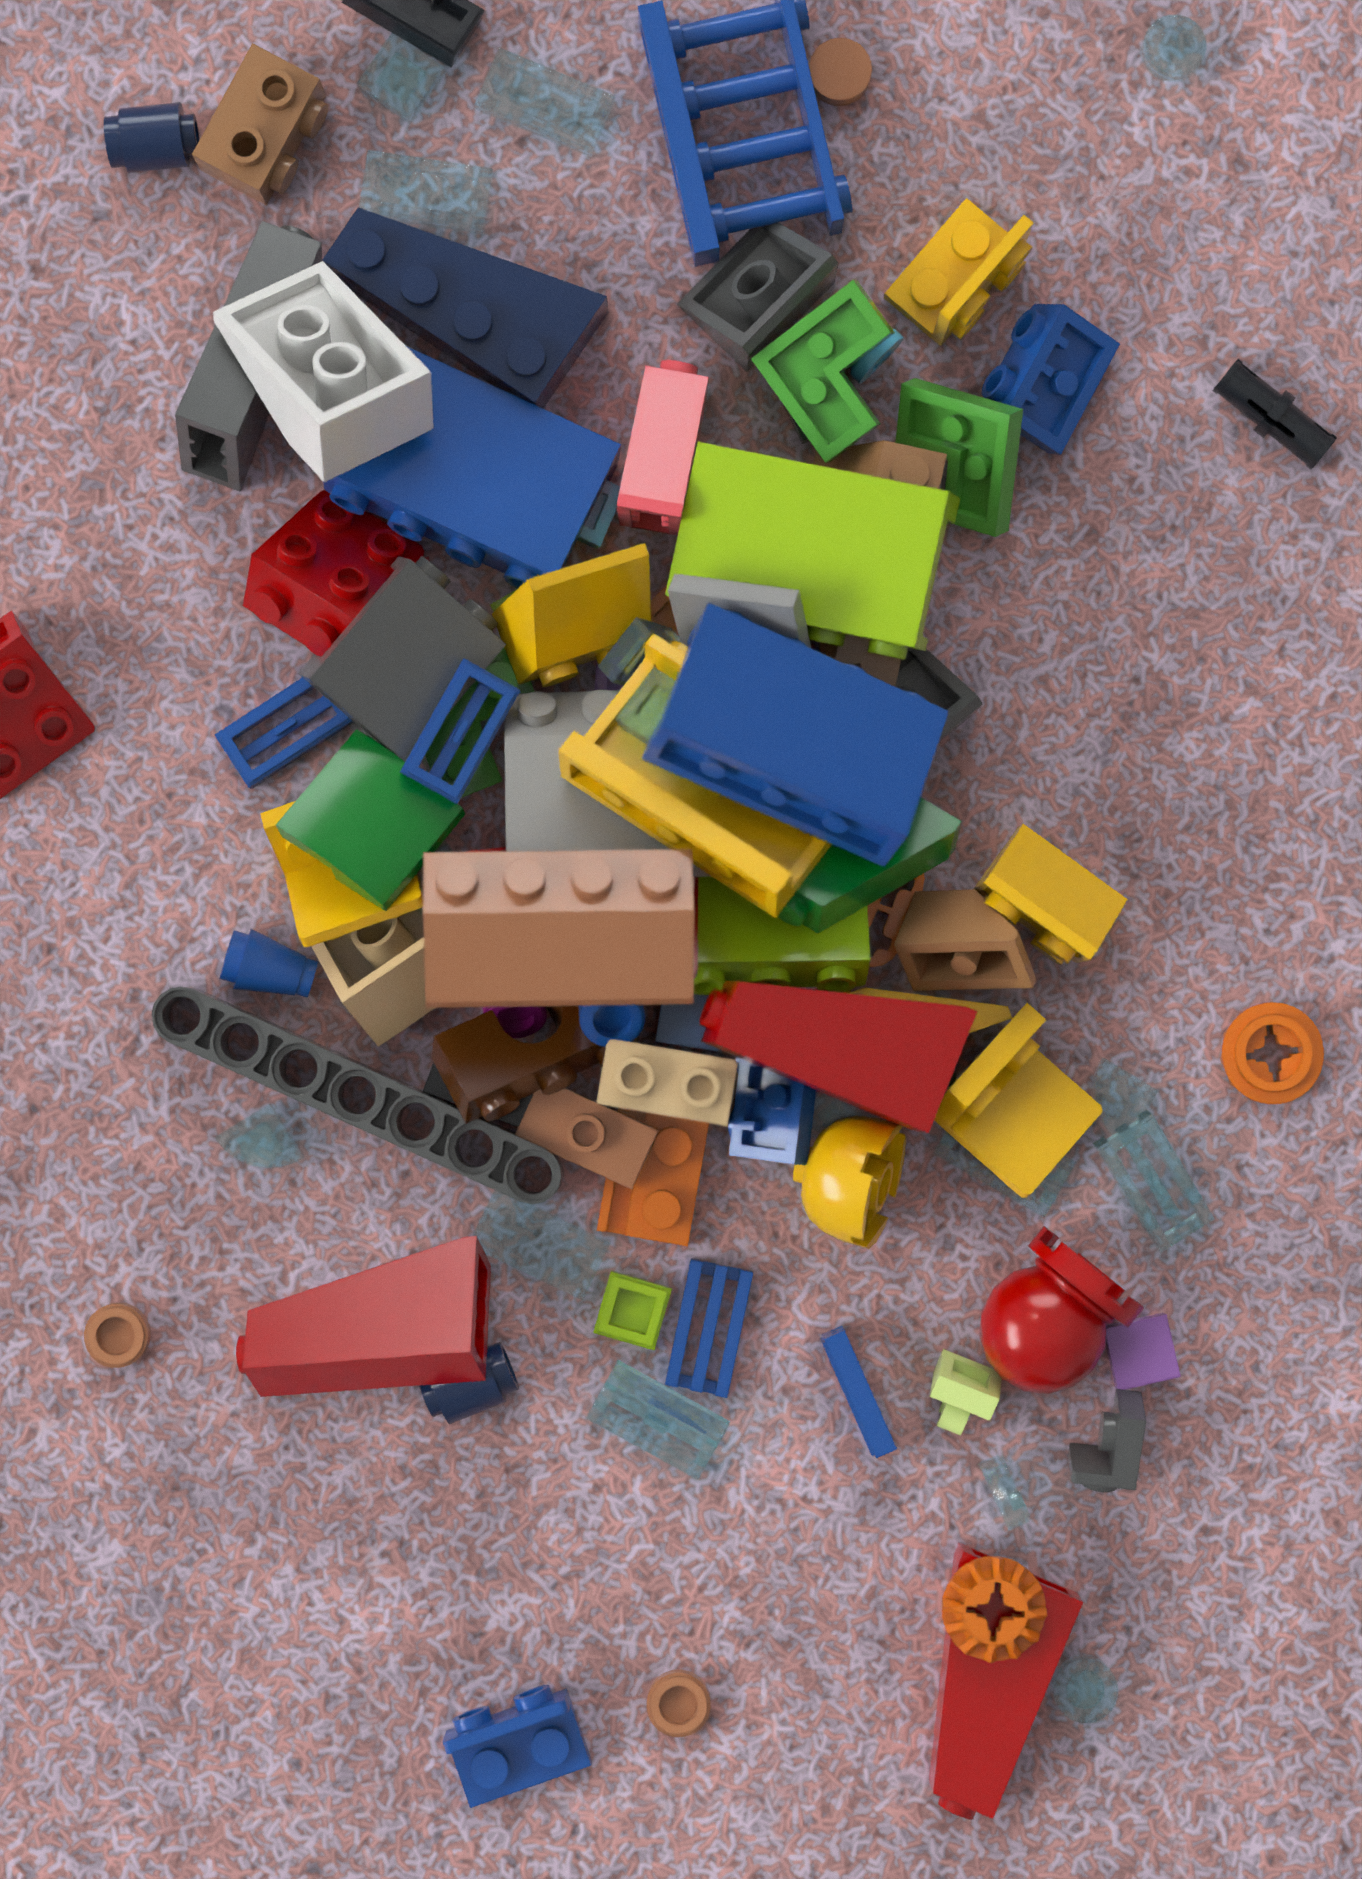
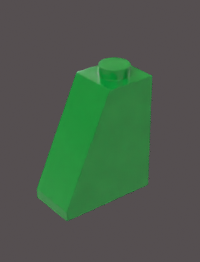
M920 797L908 836L885 867L832 844L777 917L792 926L804 925L819 934L948 860L955 850L962 821Z

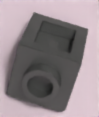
M1116 1389L1113 1411H1102L1098 1445L1069 1444L1068 1462L1071 1482L1082 1484L1084 1487L1096 1492H1113L1118 1488L1136 1490L1146 1427L1142 1392Z

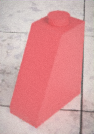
M662 360L660 368L645 365L617 501L620 526L678 536L708 393L709 377L697 375L698 367L675 360Z

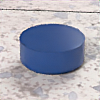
M579 1005L581 1029L590 1041L606 1047L607 1042L612 1039L632 1042L641 1033L645 1024L644 1005Z

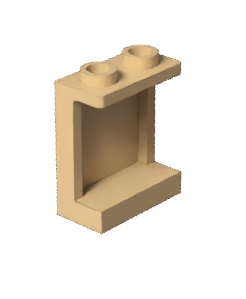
M612 1039L606 1045L596 1104L727 1126L737 1063L736 1060Z

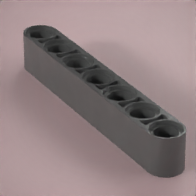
M190 987L170 988L160 994L153 1005L151 1014L153 1026L159 1036L169 1043L515 1200L528 1204L543 1203L551 1198L562 1184L564 1176L562 1162L557 1155L552 1154L547 1149L515 1135V1132L491 1121H485L482 1117L466 1124L456 1105L423 1092V1090L207 992ZM182 998H190L196 1002L200 1009L201 1017L199 1024L195 1030L188 1034H182L177 1031L172 1025L170 1018L172 1007ZM240 1024L251 1026L256 1031L259 1039L256 1053L245 1061L233 1056L228 1046L229 1034ZM298 1050L307 1051L317 1062L318 1070L316 1077L312 1083L305 1087L296 1086L286 1075L285 1067L287 1060L291 1054ZM356 1076L368 1079L373 1084L376 1092L374 1105L370 1110L362 1114L348 1108L343 1097L346 1084ZM412 1103L424 1104L430 1108L434 1115L435 1124L433 1131L425 1139L411 1138L402 1128V1113ZM468 1130H481L492 1140V1157L484 1165H471L464 1161L460 1155L459 1142L463 1134ZM525 1157H541L549 1164L552 1179L549 1186L543 1191H528L517 1180L518 1164Z

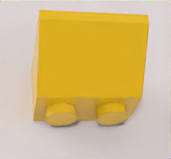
M645 543L530 578L492 613L493 618L498 622L496 627L501 640L506 644L504 648L518 685L540 678L543 687L552 686L578 675L577 666L597 660L599 668L603 669L627 661L636 655L633 647L651 633L649 553Z

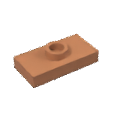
M567 1088L549 1095H544L541 1089L534 1092L515 1135L547 1149L552 1154L629 1189H633L659 1130L605 1105L596 1104V1101Z

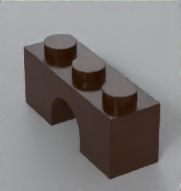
M546 1006L557 1027V1031L548 1039L537 1043H524L509 1036L503 1030L493 1010L434 1035L432 1060L466 1124L482 1116L485 1121L499 1119L516 1109L520 1104V1099L540 1089L544 1095L553 1094L572 1084L578 1077L577 1073L596 1064L603 1068L606 1047L593 1043L583 1033L580 1026L579 1006ZM640 1034L637 1038H635L632 1041V1043H638Z

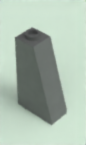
M261 221L224 306L322 262V242L314 240L307 232L297 227L288 225L278 227ZM215 324L175 413L181 470L241 492L270 413Z

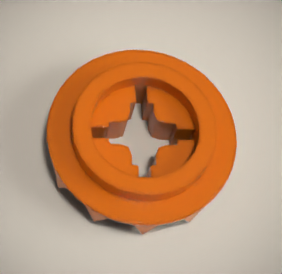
M1261 1003L1240 1012L1229 1028L1223 1033L1220 1061L1224 1066L1230 1085L1244 1096L1259 1103L1282 1104L1299 1098L1314 1085L1322 1070L1324 1046L1318 1028L1305 1013L1284 1003ZM1267 1025H1269L1270 1035H1274V1041L1277 1045H1287V1048H1298V1053L1288 1054V1057L1278 1060V1070L1275 1071L1276 1081L1273 1080V1073L1269 1072L1266 1062L1246 1059L1247 1053H1254V1049L1264 1047Z
M987 1556L968 1562L951 1577L942 1598V1619L952 1641L964 1654L984 1660L990 1664L1006 1659H1018L1022 1652L1038 1642L1040 1632L1047 1617L1044 1593L1038 1580L1025 1566L1006 1557ZM995 1583H999L998 1590L1001 1593L1004 1605L1013 1607L1015 1611H1021V1614L1012 1613L1011 1616L1001 1617L999 1627L995 1628V1636H990L991 1631L986 1617L982 1614H977L975 1610L966 1608L967 1606L977 1607L978 1604H987L990 1600V1594L994 1593Z

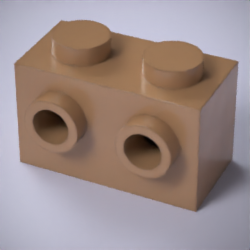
M252 43L192 153L199 169L265 205L269 203L274 191L283 194L290 186L297 172L299 160L293 156L304 136L313 139L317 135L328 113L329 105L323 102L326 93L320 78Z

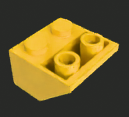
M1025 824L1020 825L973 888L984 897V904L998 911L1011 925H1016L1019 922L1036 935L1030 944L1058 965H1062L1063 962L1069 964L1071 960L1075 963L1091 960L1128 900Z

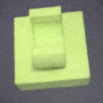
M943 1349L933 1372L930 1397L942 1401L939 1409L941 1415L937 1426L961 1436L970 1413L990 1421L1000 1400L1002 1378L993 1368Z

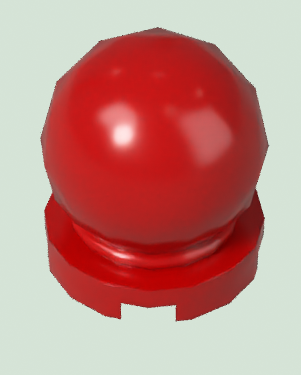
M1045 1226L1028 1244V1247L1039 1256L1035 1259L1036 1266L1011 1272L992 1289L981 1310L979 1337L986 1360L1003 1380L1023 1391L1051 1394L1074 1387L1094 1370L1106 1347V1323H1113L1115 1318L1128 1328L1144 1307L1130 1296H1128L1123 1304L1118 1302L1117 1300L1125 1290L1080 1253H1075L1063 1242L1056 1249H1053L1052 1246L1059 1237Z

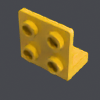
M966 198L888 288L883 298L939 346H942L952 333L962 340L984 314L985 309L983 307L991 297L987 293L994 285L1003 292L1026 265L1027 262L1024 259L1033 248L1027 242L1034 222L1026 215H1023L1011 230L1007 232Z
M294 802L260 813L265 833L285 875L296 929L303 947H310L327 940H334L347 933L388 919L400 917L405 913L423 907V894L417 874L387 911H384L339 882L330 867L284 839L276 824Z
M1028 1003L1022 1007L944 1094L934 1119L936 1123L1021 1198L1030 1196L1103 1111L1102 1106L1038 1051L1040 1045L1031 1037L1046 1019Z

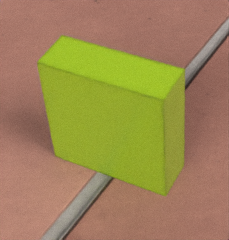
M611 1270L593 1333L655 1350L672 1288Z

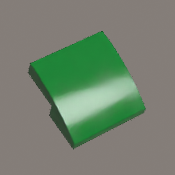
M356 729L278 821L276 827L284 839L330 867L339 882L384 911H387L423 867V852H435L466 814L459 804L447 800L444 796L399 773L405 761Z

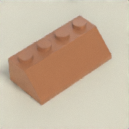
M692 849L423 852L426 1008L693 1004L694 895Z

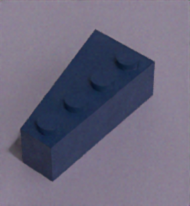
M359 207L322 259L356 295L491 385L543 409L609 313L607 296Z

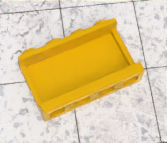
M652 634L644 644L645 658L587 733L582 736L573 731L559 748L561 777L669 849H692V864L776 918L832 844L641 759L648 740L661 719L688 646L681 642L672 641L669 644L657 635Z

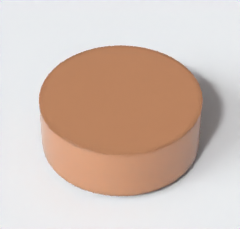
M848 38L829 39L815 49L809 62L815 95L827 104L833 106L852 104L859 100L868 89L872 74L871 60L866 50L854 40Z
M112 1303L101 1307L91 1315L84 1330V1342L90 1356L99 1364L110 1368L125 1367L140 1359L146 1352L151 1337L150 1326L144 1314L136 1307L127 1303Z
M680 1669L667 1671L656 1678L650 1686L647 1695V1713L652 1724L663 1734L671 1737L692 1735L703 1727L709 1717L711 1708L709 1690L704 1681L696 1674Z

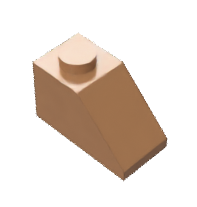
M975 889L915 891L894 943L913 991L1033 988L1036 976L1019 932L998 911L984 904L985 899Z

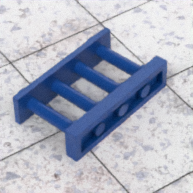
M662 0L639 5L638 24L694 266L718 262L719 243L728 241V234L822 212L825 215L829 236L841 234L844 224L843 214L853 212L852 200L845 174L834 176L801 31L810 29L806 1L775 0L774 4L680 25L679 19L667 21ZM773 30H782L789 65L694 86L693 80L681 82L676 59L686 57V50ZM796 90L804 126L708 147L707 141L695 143L690 120L701 118L700 111ZM810 151L818 187L728 208H722L721 202L709 204L705 181L715 179V172Z

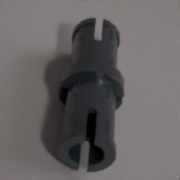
M1239 358L1212 390L1257 424L1254 428L1257 434L1264 438L1268 433L1307 464L1306 467L1310 470L1337 439V436L1333 433L1330 434L1292 403L1296 397L1287 390L1280 394L1245 366Z

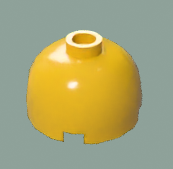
M855 1115L838 1119L819 1133L813 1147L810 1146L806 1165H794L793 1180L802 1183V1205L808 1218L820 1230L845 1243L866 1249L871 1248L877 1242L888 1220V1216L877 1214V1212L882 1209L888 1194L891 1197H896L901 1179L906 1147V1136L899 1132L902 1126L876 1117Z

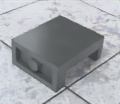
M398 556L390 566L394 572L322 657L314 654L298 673L374 740L404 761L408 758L462 659L465 658L485 670L506 645L492 632L498 625V622L471 599H468L464 605H461L445 590L451 582L450 579L422 556L416 563L411 559ZM468 677L452 708L476 680Z

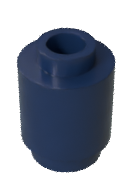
M181 102L120 108L118 115L104 117V138L111 168L126 167L128 173L189 167L190 154L193 153L200 140L195 114L185 115Z
M501 1342L487 1347L486 1381L420 1385V1390L431 1416L435 1417L443 1414L448 1424H452L506 1402V1395L519 1390V1385L505 1348Z

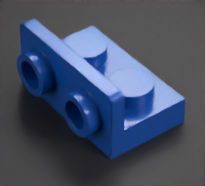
M1034 304L1016 322L1011 334L1013 342L1001 364L994 368L987 376L982 386L981 394L983 398L1023 409L1020 435L1048 454L1061 455L1120 343L1065 304Z
M736 1057L738 1079L735 1105L728 1122V1131L731 1138L729 1156L806 1165L810 1150L816 1090Z
M541 1685L516 1695L513 1698L515 1707L491 1714L489 1706H482L466 1711L452 1719L455 1728L446 1731L442 1742L446 1754H452L470 1808L592 1765V1759L567 1688L552 1693L550 1685Z

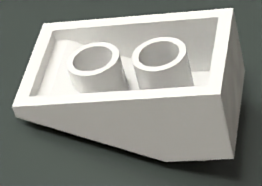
M323 261L213 312L216 326L288 444L323 482L331 480L434 429L431 371Z

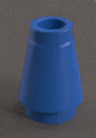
M250 929L249 934L233 930L219 979L234 983L233 990L293 996L296 994L307 998L315 977L318 961L306 958L305 955L253 929Z

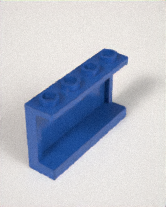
M406 346L431 371L434 429L331 480L323 482L324 490L330 493V500L351 513L363 515L365 510L387 519V525L394 532L407 539L422 541L423 537H426L446 546V553L454 560L466 566L479 568L483 563L504 573V580L516 589L530 578L564 568L606 481H611L619 463L621 444Z
M708 602L690 633L687 641L688 649L661 719L651 734L641 759L885 867L908 836L949 711L928 702L917 693L903 691L870 676L857 666L844 664L817 652L798 639L784 637L749 621L745 616L736 611L725 610Z

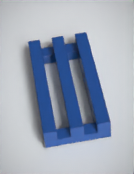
M463 658L399 773L444 796L447 800L458 804L521 690ZM470 677L479 682L430 772H427L420 768L419 765L465 682ZM490 690H493L502 696L453 784L450 785L441 780L487 695Z
M301 678L216 733L215 737L248 788L252 789L354 722L326 697L322 696L240 750L234 742L235 739L314 689L305 679ZM330 707H333L337 713L336 716L256 768H251L247 761Z
M691 1258L665 1385L688 1388L691 1391L715 1394V1396L728 1398L753 1271ZM705 1274L713 1276L692 1376L680 1372L700 1276ZM729 1279L738 1281L718 1380L716 1381L706 1379V1373L725 1281Z
M841 1325L823 1333V1337L820 1338L871 1455L879 1458L897 1450L843 1326Z

